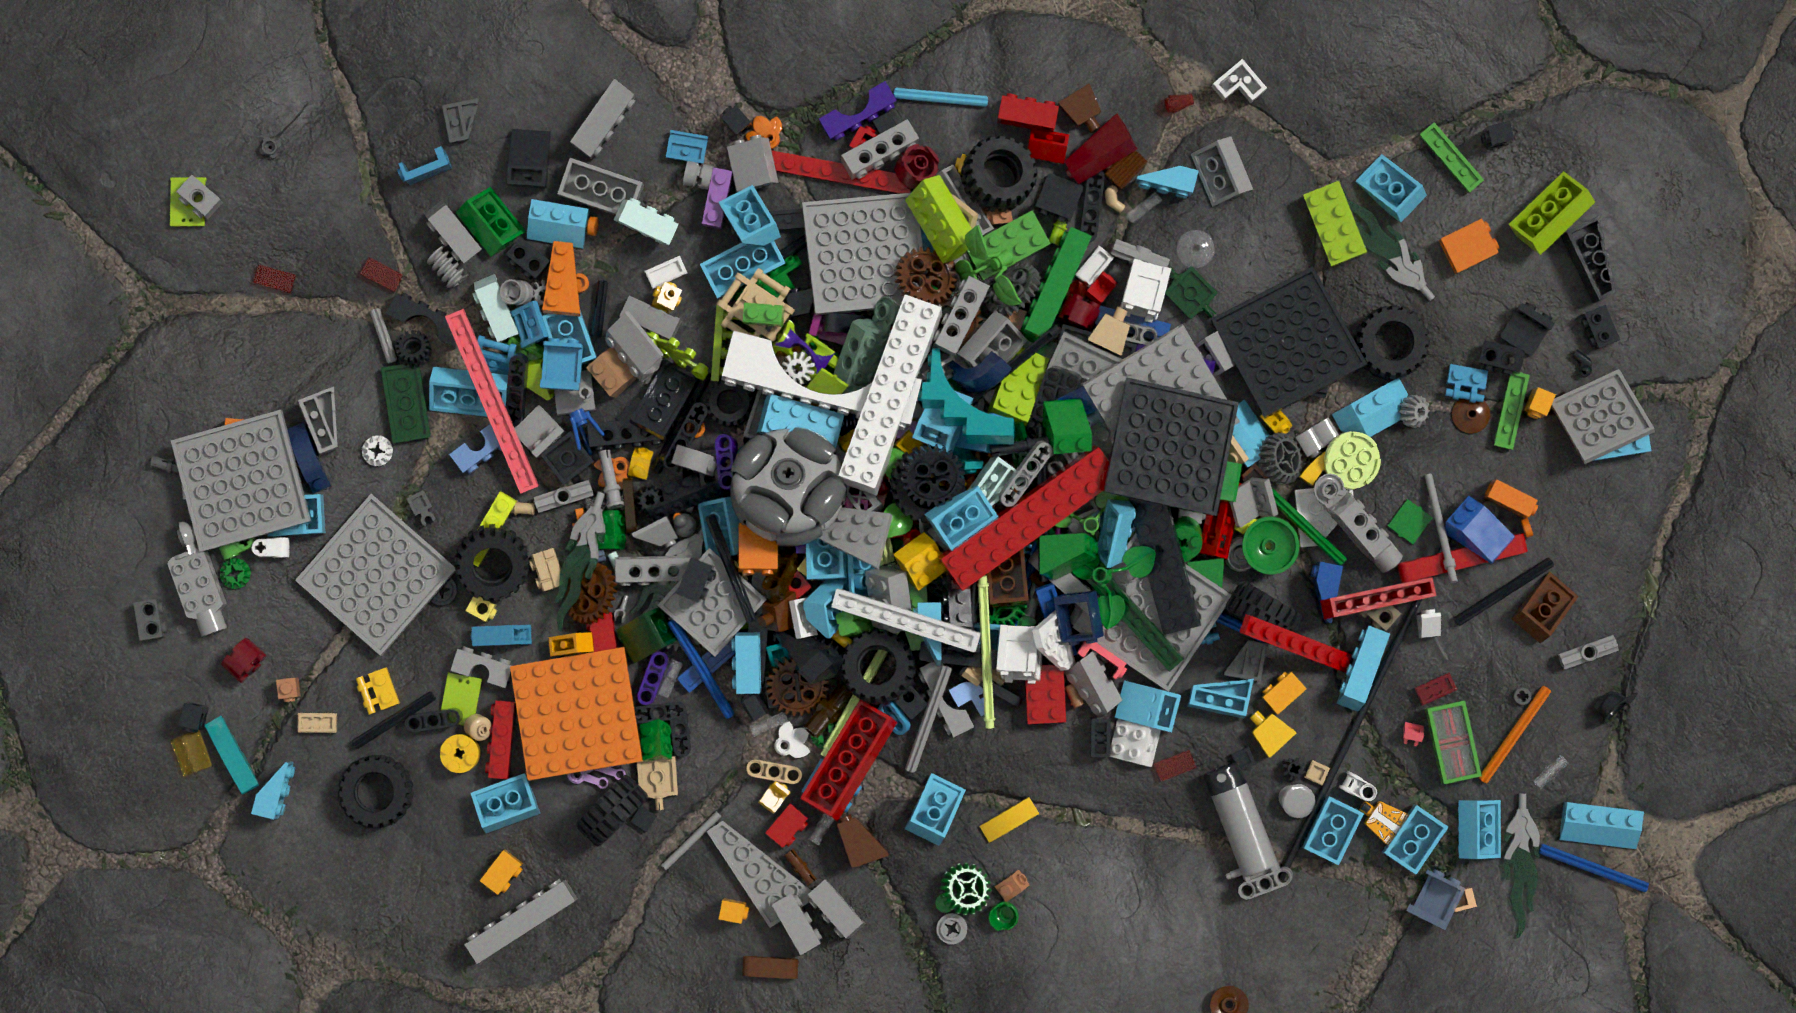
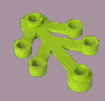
M646 332L664 354V358L669 359L671 357L675 364L683 369L687 365L692 367L691 373L698 379L704 380L706 378L709 368L702 363L696 365L690 361L696 355L694 350L686 348L685 351L679 350L677 348L680 342L677 339L670 337L667 341L660 339L659 335L654 332Z

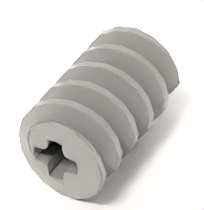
M441 246L431 254L427 263L429 265L433 264V270H438L437 276L444 275L442 282L448 281L447 288L455 287L468 277V274L461 275L464 269L457 270L456 268L459 263L452 264L451 262L454 257L447 258L449 251L442 252L444 246Z

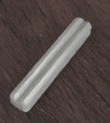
M379 308L370 311L386 361L388 364L397 361V357L381 310Z

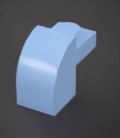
M964 682L949 690L958 707L972 700L980 716L984 715V697L979 698V695L983 694L982 687L979 685L975 686L971 682Z

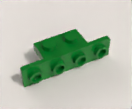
M797 254L784 259L786 264L766 273V275L784 287L787 286L790 289H795L786 273L802 264ZM758 279L756 282L758 286L776 298L779 297V292ZM747 285L737 289L733 295L735 301H737Z

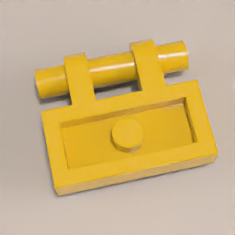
M387 667L369 673L370 682L365 683L363 676L356 678L358 692H361L364 700L363 706L367 709L369 715L376 712L375 704L379 703L381 710L400 704ZM373 687L377 698L371 699L368 688Z

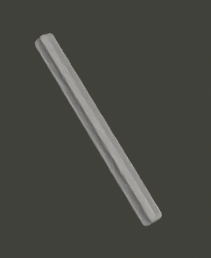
M945 665L941 666L905 767L911 773H914L918 767L951 673V668Z

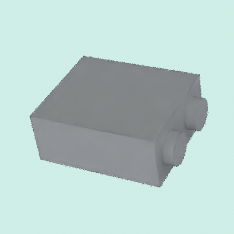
M755 135L750 137L749 141H734L732 146L727 147L737 192L751 185L757 189L779 183L769 138Z

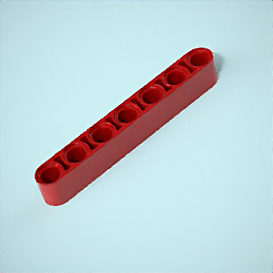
M1524 533L1514 534L1515 538L1496 560L1528 552ZM1466 547L1450 550L1452 558L1455 559V570L1488 562ZM1443 552L1397 564L1401 583L1446 573L1447 570H1445L1443 563L1445 560Z

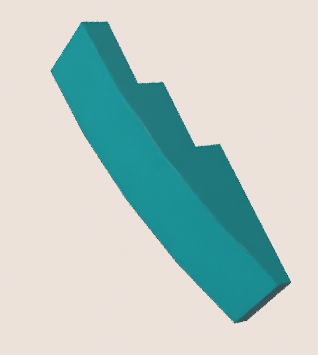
M219 716L205 724L218 753L241 794H245L259 786L244 753L241 751L234 735L231 734L224 718Z

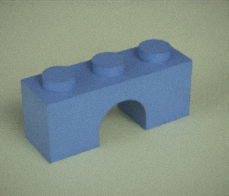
M491 424L480 431L485 438V446L480 451H472L464 443L449 454L464 474L467 472L471 474L478 468L477 464L481 461L487 462L494 456L492 453L497 449L502 450Z

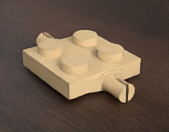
M676 756L672 757L671 760L660 758L647 763L644 761L637 763L638 785L648 794V797L655 799V810H659V803L660 810H664V797L678 795Z

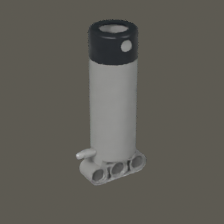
M1232 762L1203 775L1239 866L1238 869L1227 873L1226 878L1229 880L1243 876L1244 882H1242L1238 889L1240 897L1247 900L1288 885L1293 878V872L1288 867L1279 866L1239 762ZM1280 872L1288 874L1289 878L1287 881H1282L1279 878ZM1261 879H1268L1271 883L1270 887H1263ZM1243 886H1251L1252 894L1244 893Z

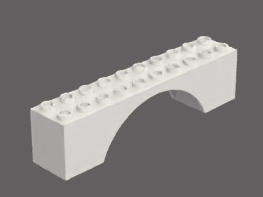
M904 295L838 475L844 479L846 485L877 496L890 461L895 438L909 396L922 364L930 352L933 338L941 322V307Z
M733 331L722 373V380L725 381L724 384L736 387V384H739L748 391L754 392L755 389L762 390L764 395L777 394L791 400L797 399L805 404L819 405L823 409H835L837 413L845 414V416H848L849 413L855 414L857 419L860 418L872 385L870 383L857 391L837 395L809 390L795 382L783 370L774 354L771 340ZM916 378L898 428L899 430L909 428L922 379Z

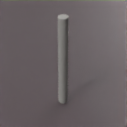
M716 811L661 864L662 867L667 870L722 816Z

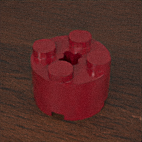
M920 144L910 146L898 158L894 166L899 180L909 189L916 188L922 180L934 177L938 172L939 159L936 153L928 146H919Z
M1073 293L1072 295L1065 296L1056 318H1061L1060 321L1068 326L1079 329L1083 327L1086 328V331L1092 332L1100 313V305L1092 301L1087 303L1083 301L1082 296Z
M244 638L232 649V653L224 658L221 665L242 684L249 677L248 674L250 672L255 673L259 669L260 663L267 655L250 639Z

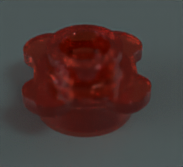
M1078 279L1073 281L1069 287L1070 295L1074 293L1084 298L1088 283L1086 281L1080 282Z

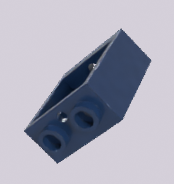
M1096 590L1066 593L1054 597L1061 643L1068 642L1069 645L1080 644V641H1086L1089 644L1098 642L1097 639L1104 636ZM1087 602L1092 632L1073 634L1068 604Z

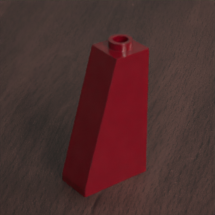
M1118 113L1065 160L1068 167L1065 170L1071 180L1074 178L1078 185L1137 150L1125 123Z

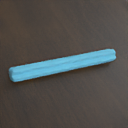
M906 88L894 89V97L896 99L982 107L988 105L987 96Z

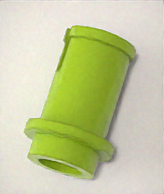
M1056 220V223H1053L1054 228L1049 241L1059 246L1064 231L1067 230V224Z

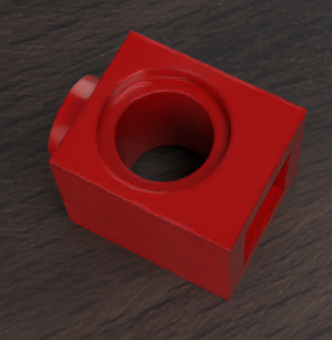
M797 570L793 578H799L802 584L798 589L792 588L790 584L788 589L789 591L796 592V598L799 599L812 586Z

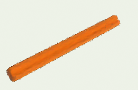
M1546 686L1540 688L1482 771V776L1478 777L1483 783L1489 782L1550 695L1551 690Z

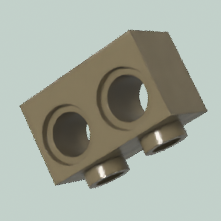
M1392 605L1358 612L1363 618L1369 617L1373 621L1371 623L1373 627L1383 631H1387L1401 615ZM1382 612H1386L1389 615V620L1386 623H1382L1379 619Z

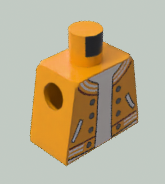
M1365 801L1359 811L1368 816L1364 824L1387 845H1389L1408 817L1407 813L1381 801H1378L1375 806Z

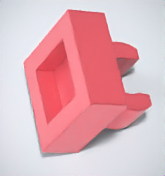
M1405 722L1403 727L1404 744H1407L1408 740H1414V746H1417L1423 740L1424 726Z

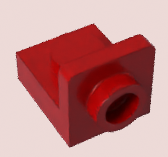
M860 126L849 148L853 149L866 142L865 135L871 139L876 137L877 135L874 134L875 130L869 126H865V128Z

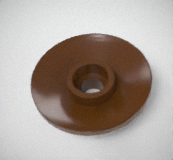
M1460 398L1453 406L1452 420L1460 431L1469 434L1477 433L1487 426L1490 420V409L1485 401L1483 403L1477 401L1472 403L1469 400ZM1470 410L1475 412V417L1471 418L1469 416Z
M1235 986L1219 988L1212 995L1210 1001L1212 1013H1247L1249 1008L1246 994ZM1227 1001L1232 1002L1231 1008L1225 1006Z

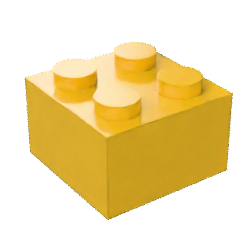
M925 532L893 554L901 570L906 571L908 582L918 591L946 571L937 558L941 555L937 544Z

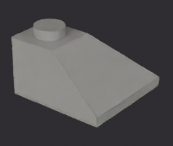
M664 517L632 533L634 538L661 547L665 545L666 548L676 544L675 540L678 539L668 517Z

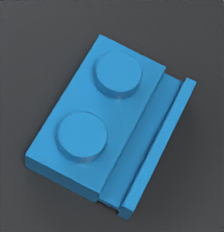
M670 130L666 158L704 164L709 137Z

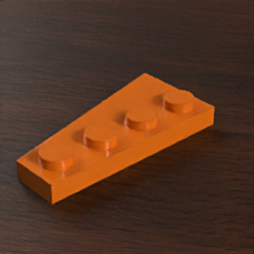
M553 242L542 307L543 313L581 317L573 243Z

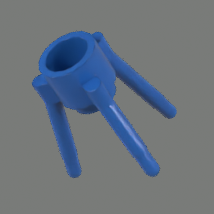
M581 408L570 413L571 418L569 419L573 427L577 449L581 450L577 430L579 428L587 451L591 455L592 451L583 426L588 424L587 420H589L601 436H604V432L591 417L590 412H585Z

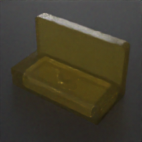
M199 730L198 732H191L171 740L183 776L212 766Z

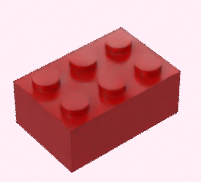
M1009 93L1006 96H1002L997 123L1026 129L1038 128L1054 131L1059 109L1055 102L1044 101V103L1036 102L1037 99L1025 97V100L1018 99L1017 95Z
M1041 665L1040 681H1036L1035 684H1028V680H1025L1027 724L1066 722L1064 671H1061L1055 665Z

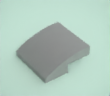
M588 370L581 371L580 388L589 386L593 390L591 373ZM554 389L557 415L570 414L581 408L585 412L596 411L594 396L590 401H583L579 398V391Z

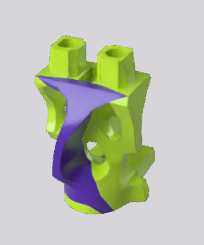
M790 320L783 324V327H781L776 335V340L774 342L771 341L774 354L781 351L793 358V347L800 346L801 352L805 353L804 359L811 356V360L808 363H815L814 367H810V370L815 371V373L808 374L811 380L827 364L834 369L836 368L839 358L834 355L835 352L808 333L805 335V341L800 339L795 333V325ZM810 342L816 344V350H812L809 347ZM800 364L794 367L798 372L803 370Z

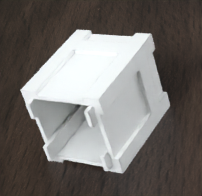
M1138 259L1133 260L1120 306L1128 311L1126 316L1130 317V314L1144 317L1145 321L1150 323L1157 321L1171 268L1154 265Z
M1000 625L996 670L1000 672L1001 679H1004L1005 682L1013 683L1014 679L1028 680V684H1035L1036 681H1040L1042 653L1036 648L1035 642L1032 639V629L1036 626Z

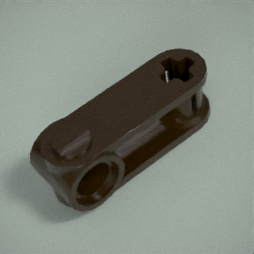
M778 552L777 572L765 577L760 590L762 596L767 598L769 602L778 603L785 598L799 566V555L797 553L788 555Z

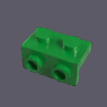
M603 510L605 534L597 533L598 549H625V511Z
M657 719L640 725L641 750L644 762L647 763L660 758L672 759L673 748L671 745V728L669 723Z

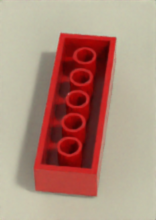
M860 699L800 799L838 822L897 722L889 715Z

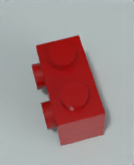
M1032 128L1028 149L1032 153L1030 157L1064 164L1070 134Z
M790 803L766 831V834L782 848L785 845L789 847L796 839L793 835L798 830L802 832L808 825L806 822L808 817Z

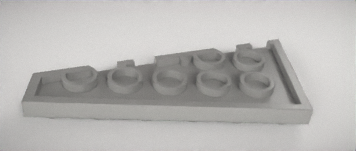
M841 507L836 520L826 531H822L823 536L818 539L879 570L893 516L890 513Z
M721 821L706 831L769 928L780 922L772 907V904L792 893L800 898L803 904L800 907L809 903L810 897L808 894L812 890L727 823Z

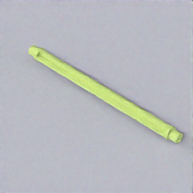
M984 575L978 580L977 587L979 594L985 727L991 729L994 728L995 717L988 602L989 583H987V576Z
M878 650L863 676L868 683L871 684L888 654L887 651ZM852 695L834 730L823 746L824 749L820 755L824 757L827 755L860 699L855 695Z

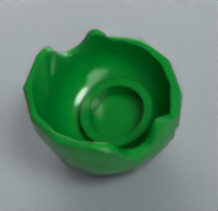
M998 902L991 908L988 920L990 925L997 931L1010 930L1018 923L1019 912L1017 907L1010 902Z

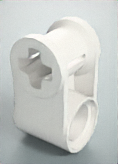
M289 538L257 539L252 544V551L259 557L288 558ZM260 543L266 546V549H264L262 553H260V551L257 550V547L260 546Z
M1347 771L1346 779L1338 787L1365 801H1372L1377 795V790L1372 784L1350 771ZM1366 787H1370L1373 790L1370 798L1363 796V789Z

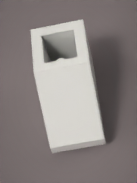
M1435 609L1421 611V615H1417L1419 638L1441 636V613H1435Z

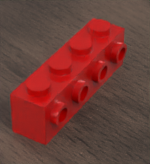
M496 700L495 704L491 706V715L494 716V721L489 729L490 735H492V742H488L487 754H490V762H486L485 773H488V778L509 779L516 702Z

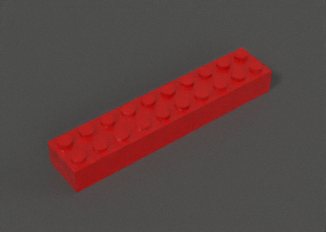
M1094 445L1092 451L1084 452L1022 496L1015 505L1007 507L998 513L996 519L953 550L948 549L937 558L958 588L962 591L1100 494L1104 490L1109 465L1108 459L1100 447Z

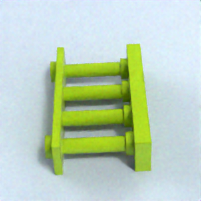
M718 305L716 306L711 382H719L720 378H722L724 367H721V359H725L728 354V350L722 348V341L726 340V338L732 339L733 331H727V329L721 326L729 312Z

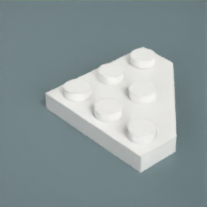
M1331 486L1325 487V493H1328L1331 490ZM1314 488L1294 490L1296 510L1326 538L1335 528L1337 522L1327 512L1325 505L1317 500L1314 495ZM1346 489L1353 495V489ZM1298 528L1300 547L1317 546Z
M1055 610L1032 629V639L1035 642L1036 648L1056 667L1064 671L1069 670L1076 662L1072 646L1068 642L1061 643Z

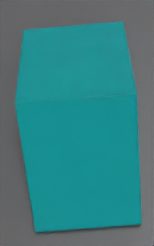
M780 643L766 647L772 666L778 668L777 661L784 663V657L790 660L787 648L782 647Z

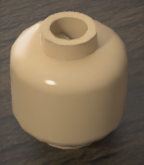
M473 714L466 719L464 731L472 739L483 741L490 736L489 729L492 724L486 717L480 714Z

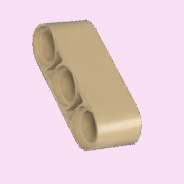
M758 759L751 760L747 764V772L752 777L789 784H796L802 778L801 770L795 766ZM752 763H758L761 766L759 773L754 774L751 772L750 766ZM770 767H778L780 774L777 777H772L769 774ZM790 770L798 772L799 777L797 780L792 781L788 778Z

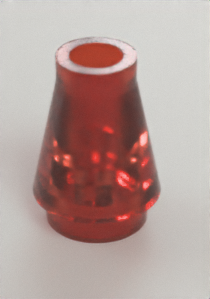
M1191 93L1168 95L1164 99V104L1167 112L1174 114L1193 105L1194 99Z

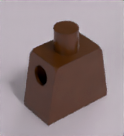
M1090 84L1085 85L1058 102L1059 108L1077 128L1086 124L1090 132L1100 128L1095 117L1101 114V110Z
M787 590L785 598L778 603H771L767 599L761 606L763 615L758 618V624L762 628L765 627L766 630L776 632L793 629L794 625L789 601L797 600L796 592Z

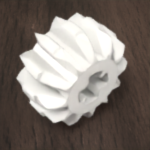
M793 352V358L790 355L786 357L789 363H782L783 366L787 367L784 371L788 372V376L793 377L795 382L799 380L800 384H804V379L807 381L811 380L808 374L815 373V371L810 370V367H814L815 363L809 364L811 356L804 359V352H801L800 356H798L797 352ZM800 363V367H803V370L797 373V369H794V367Z

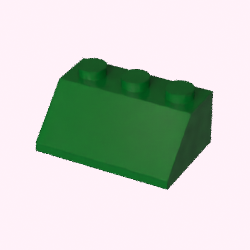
M491 187L468 199L456 211L459 218L491 257L504 250L526 232Z

